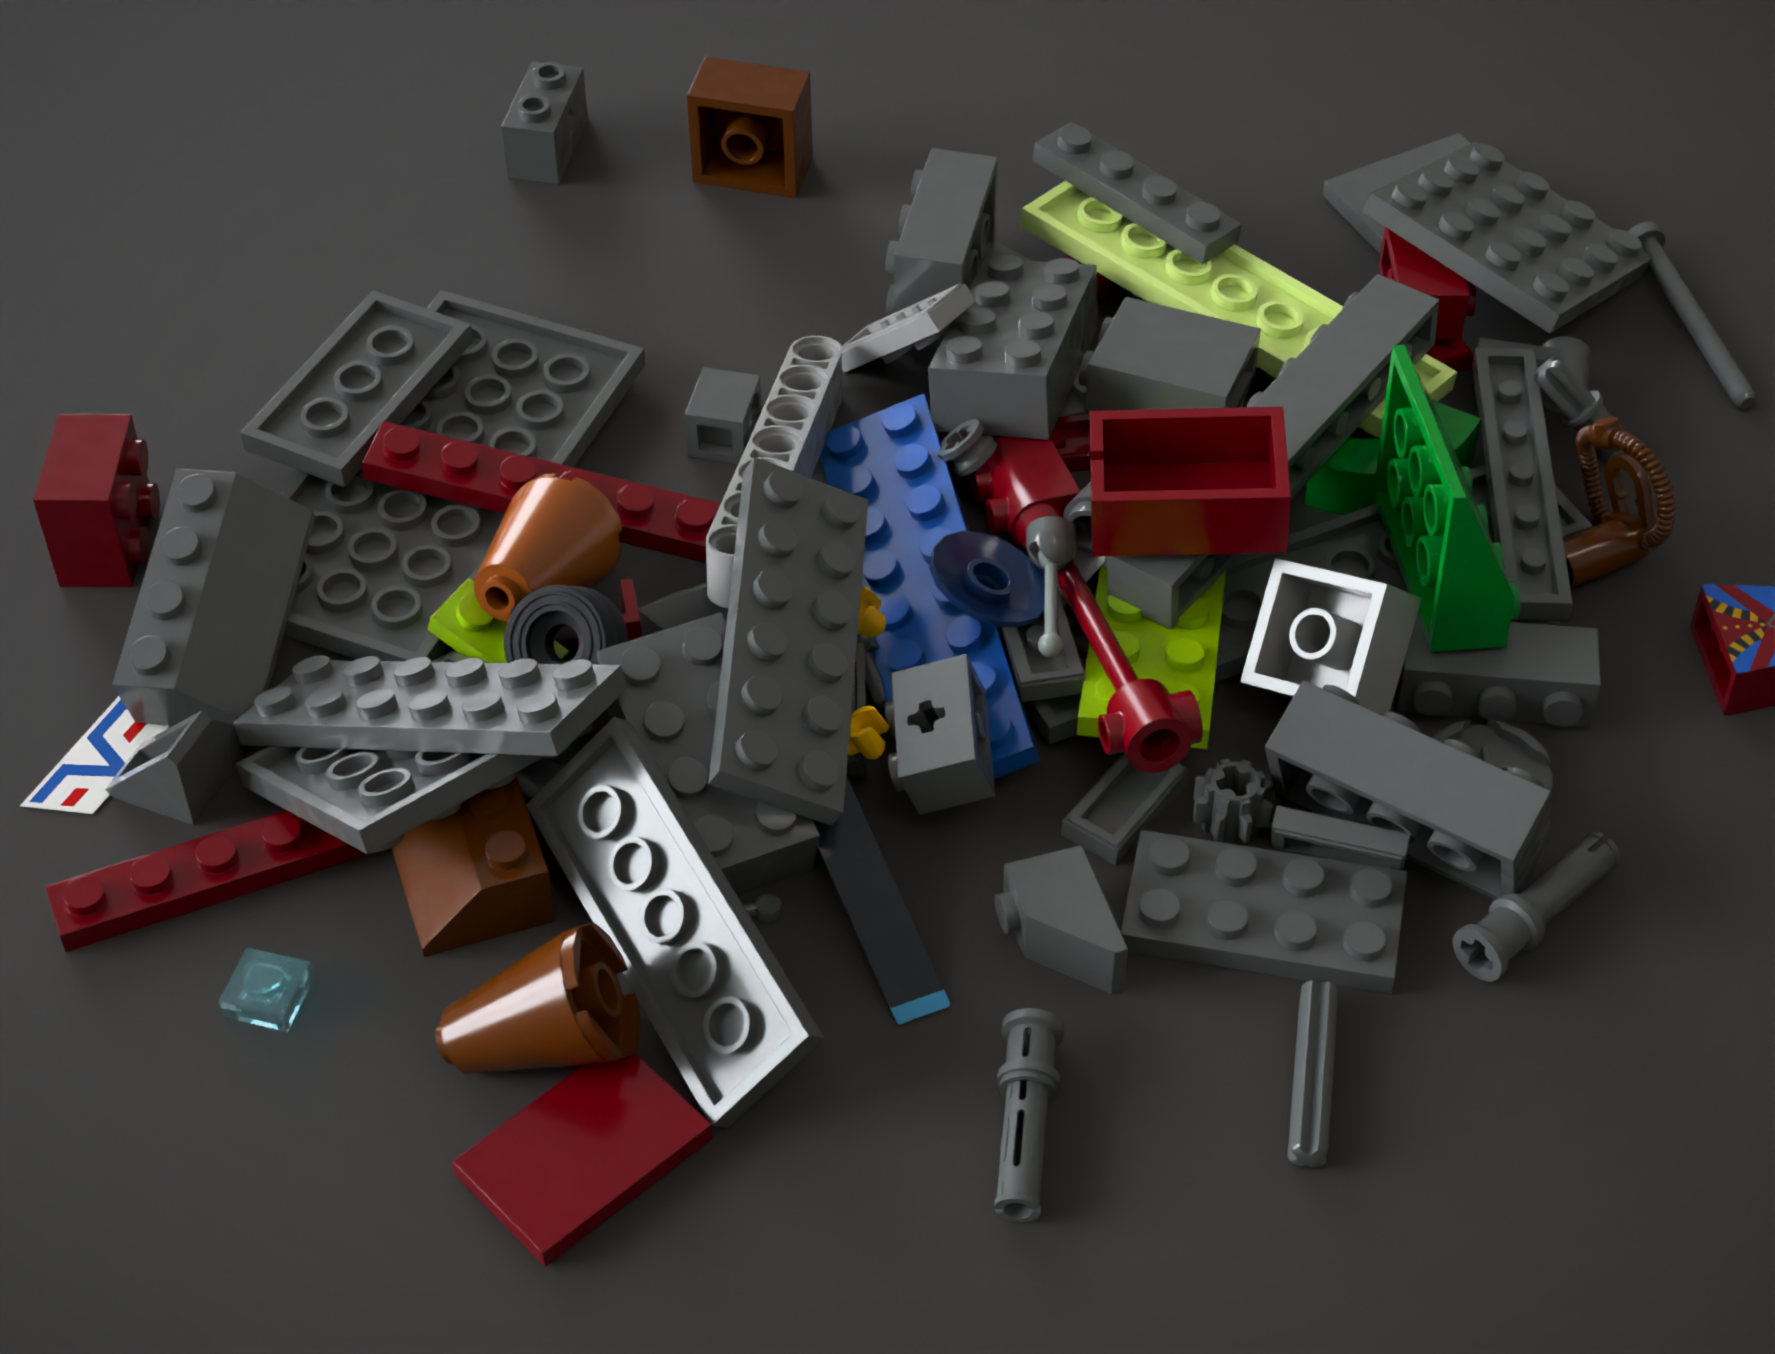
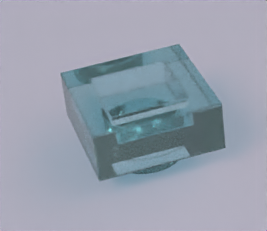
M246 947L219 999L223 1017L288 1032L314 980L311 962Z

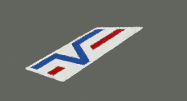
M118 696L20 807L94 814L110 796L105 789L139 744L165 731L171 725L136 723Z

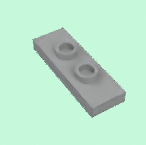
M959 283L867 325L842 346L843 372H848L880 357L885 364H888L905 354L913 346L917 350L925 348L940 338L946 332L945 327L977 300L966 284L961 285Z

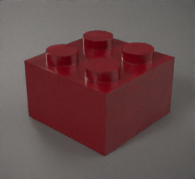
M131 414L57 415L33 502L59 587H133L138 563H145L148 558L149 536L147 527L149 519H157L160 496L157 484L149 483L147 476V443L144 439L137 438Z

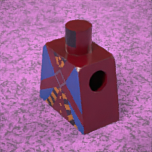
M1726 584L1701 585L1690 630L1723 715H1735L1774 706L1775 587Z

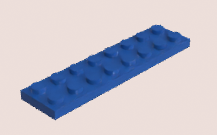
M923 393L827 432L820 459L828 485L868 500L861 587L869 588L882 601L879 611L886 617L885 630L876 637L880 649L873 652L886 702L893 700L891 673L967 654L987 695L995 779L1040 762L1041 759L1023 702L1021 703L999 626L972 618L951 604L937 588L929 569L931 552L936 544L946 535L960 531H969L948 461L937 456L941 451V438L934 423L931 421V407Z

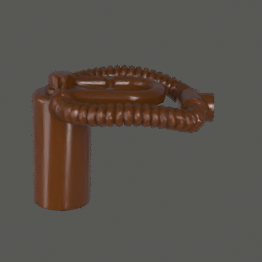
M1617 417L1598 419L1594 422V425L1581 428L1576 435L1575 442L1581 463L1580 467L1582 468L1584 492L1587 494L1586 499L1590 500L1588 506L1592 507L1590 512L1593 514V518L1597 520V525L1563 539L1570 589L1644 559L1651 550L1656 549L1669 538L1674 527L1673 523L1675 522L1676 505L1674 503L1676 499L1673 497L1675 493L1672 490L1673 486L1670 484L1671 480L1667 477L1668 473L1664 471L1665 467L1661 465L1659 459L1656 460L1657 455L1652 454L1651 448H1648L1635 435L1627 432L1625 428L1619 426ZM1595 446L1614 451L1621 450L1627 453L1611 457L1607 461L1605 468V480L1613 513L1607 507V503L1604 502V492L1601 491L1603 487L1600 485L1602 481L1600 480L1601 475L1599 474L1600 469L1598 468L1599 464ZM1621 468L1626 470L1634 482L1636 490L1635 504L1638 507L1639 516L1629 514L1625 497H1628L1629 493L1622 488L1620 479ZM1649 480L1652 481L1654 492L1657 493L1655 497L1657 498L1656 503L1658 505L1656 508L1658 511L1656 512L1655 522Z

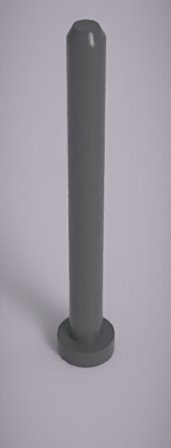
M1647 221L1637 224L1628 232L1641 241L1642 248L1651 258L1648 265L1651 274L1734 405L1742 409L1750 408L1755 403L1756 393L1664 251L1663 246L1666 240L1664 233L1655 222Z

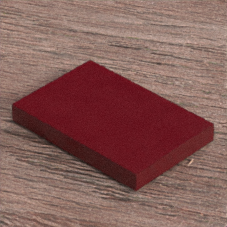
M634 1053L614 1063L582 1065L452 1161L454 1175L546 1267L713 1139L712 1124Z

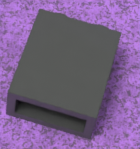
M1125 297L1114 318H1105L1095 352L1088 350L1083 357L1079 372V384L1086 386L1085 411L1238 408L1241 406L1256 376L1261 328Z

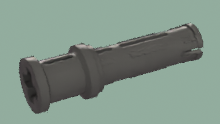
M1596 831L1590 832L1584 836L1579 844L1519 894L1506 893L1497 897L1490 905L1487 916L1476 925L1467 924L1462 926L1453 936V949L1461 965L1471 975L1482 981L1492 982L1498 980L1508 969V961L1521 950H1532L1541 943L1546 932V924L1605 874L1614 870L1619 865L1621 855L1614 841L1609 838L1594 852L1593 847L1603 840L1604 834Z
M1036 1008L1017 1009L1008 1013L1003 1018L1001 1035L1007 1042L1006 1062L997 1072V1087L1000 1090V1094L1006 1100L1000 1147L997 1198L994 1200V1209L996 1215L1000 1218L1018 1223L1031 1222L1041 1215L1040 1192L1045 1153L1048 1103L1055 1098L1060 1089V1074L1054 1068L1056 1047L1060 1045L1064 1038V1023L1052 1012ZM1026 1029L1031 1030V1037L1029 1036V1033L1026 1031Z

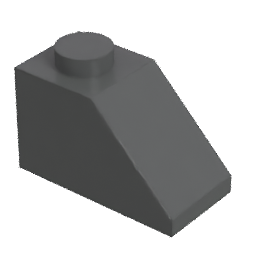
M1082 845L1004 864L1003 892L995 895L996 912L1003 932L1005 934L1014 932L1024 958L1110 994L1124 991L1128 948Z

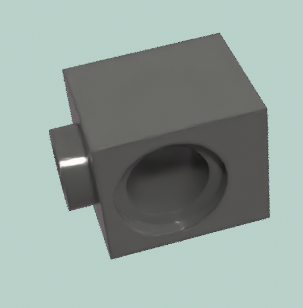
M707 367L702 368L685 412L688 457L739 464L762 412L760 375Z

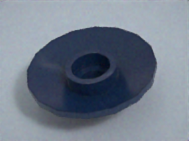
M960 531L944 536L933 548L929 569L937 588L951 604L972 618L994 626L1018 628L1036 622L1045 611V577L1042 571L1031 562L1027 554L1009 542L983 532Z

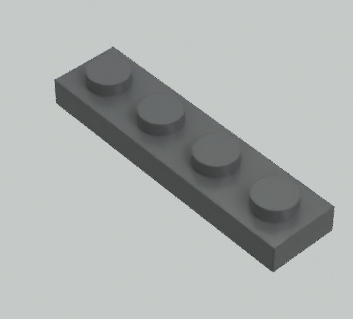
M1072 121L1035 142L1032 161L1202 265L1239 242L1242 223Z

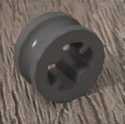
M971 419L960 424L940 443L941 451L937 456L945 461L950 460L952 462L950 471L955 477L961 478L976 471L984 465L997 448V442L992 436L982 435L984 427L978 419Z

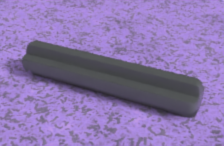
M1312 979L1306 981L1301 986L1287 1156L1290 1162L1297 1167L1307 1165L1314 1169L1319 1168L1326 1163L1339 996V990L1330 981L1320 983Z

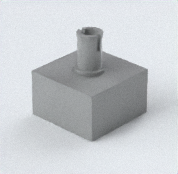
M1275 558L1240 682L1293 698L1302 680L1320 688H1323L1324 685H1334L1353 695L1358 700L1359 705L1380 715H1383L1384 712H1390L1422 598L1386 583Z

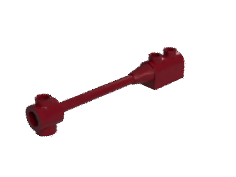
M1000 437L995 440L997 448L993 455L984 465L969 474L970 487L974 500L977 503L986 501V516L991 533L999 535L1009 532L1014 542L1020 548L1026 550L1027 526L1035 519L1045 516L1063 518L1066 506L1076 497L1080 489L1051 438L1043 440ZM1073 558L1070 562L1066 563L1065 567L1058 570V585L1115 690L1108 703L1107 714L1099 715L1098 731L1102 747L1107 755L1125 751L1130 763L1140 771L1157 773L1168 770L1185 758L1191 748V744L1202 741L1203 725L1197 700L1190 690L1170 694L1161 682L1153 679L1138 678Z

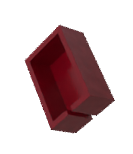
M1283 406L1090 411L1092 557L1288 553L1291 494Z

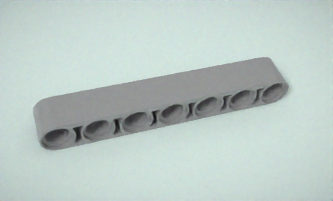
M807 336L794 341L790 346L706 536L707 596L717 606L728 608L743 471L752 459L756 457L809 478L812 477L824 447L827 432L831 430L842 402V346L832 338Z

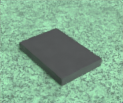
M1460 133L1453 134L1325 180L1322 196L1380 254L1385 226L1362 212L1371 192L1471 143Z

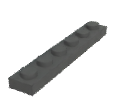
M1475 348L1472 370L1478 416L1481 418L1480 432L1494 539L1502 547L1504 572L1508 582H1515L1519 589L1520 615L1517 620L1569 621L1573 602L1540 386L1533 377L1537 369L1534 349Z

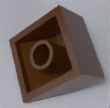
M517 777L502 787L485 789L463 801L460 809L446 818L429 820L407 832L403 840L392 848L424 957L555 922L549 872Z

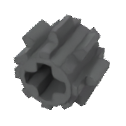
M1229 758L1217 762L1215 769L1209 767L1205 777L1197 776L1195 779L1193 822L1201 824L1203 832H1210L1213 835V840L1216 842L1224 843L1226 841L1236 842V845L1246 844L1250 841L1251 834L1257 836L1260 827L1269 828L1271 825L1273 782L1265 780L1266 777L1263 772H1257L1252 768V762L1243 759L1242 762H1230Z

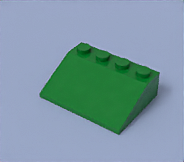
M1405 344L1392 345L1373 497L1409 593L1422 598L1417 617L1430 652L1506 647L1511 620H1517L1520 615L1518 586L1515 582H1508L1504 572L1502 547L1499 542H1492L1488 533L1486 508L1482 503L1477 504L1473 496L1470 469L1468 466H1461L1453 444Z

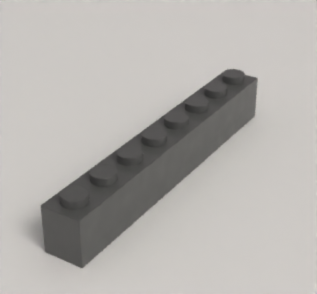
M1376 274L1360 292L1355 291L1348 297L1342 311L1328 325L1323 324L1316 330L1310 344L1296 358H1289L1285 362L1278 377L1264 392L1259 391L1252 396L1247 407L1283 406L1291 499L1386 398L1392 345L1405 344L1414 365L1435 345L1439 299ZM1241 554L1105 556L1104 566L1108 570V596L1110 594L1140 609L1142 616L1172 629L1179 622V617L1199 597L1204 595Z

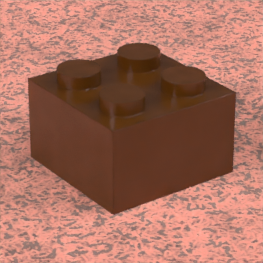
M705 56L687 94L693 182L797 198L813 159L810 71Z

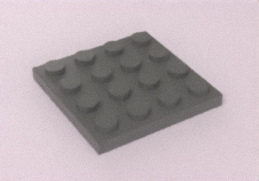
M1473 142L1371 192L1362 211L1548 333L1554 332L1645 276L1649 271L1648 265L1651 261L1649 255L1642 248L1641 241L1636 236L1627 231L1614 230L1595 218V212L1587 205L1578 201H1568L1552 191L1549 183L1544 178L1531 172H1522L1506 162L1504 155L1498 149L1482 143Z
M452 650L431 662H457L470 657ZM592 723L576 739L594 730ZM571 743L565 750H563L559 755H561V754H563L564 752H566V751L572 746V743ZM268 746L235 763L243 787L358 850L369 854L371 852L385 851L396 846L403 840L405 833L429 820H439L454 814L460 809L463 801L485 789L502 787L513 781L517 776V772L540 759L555 756Z

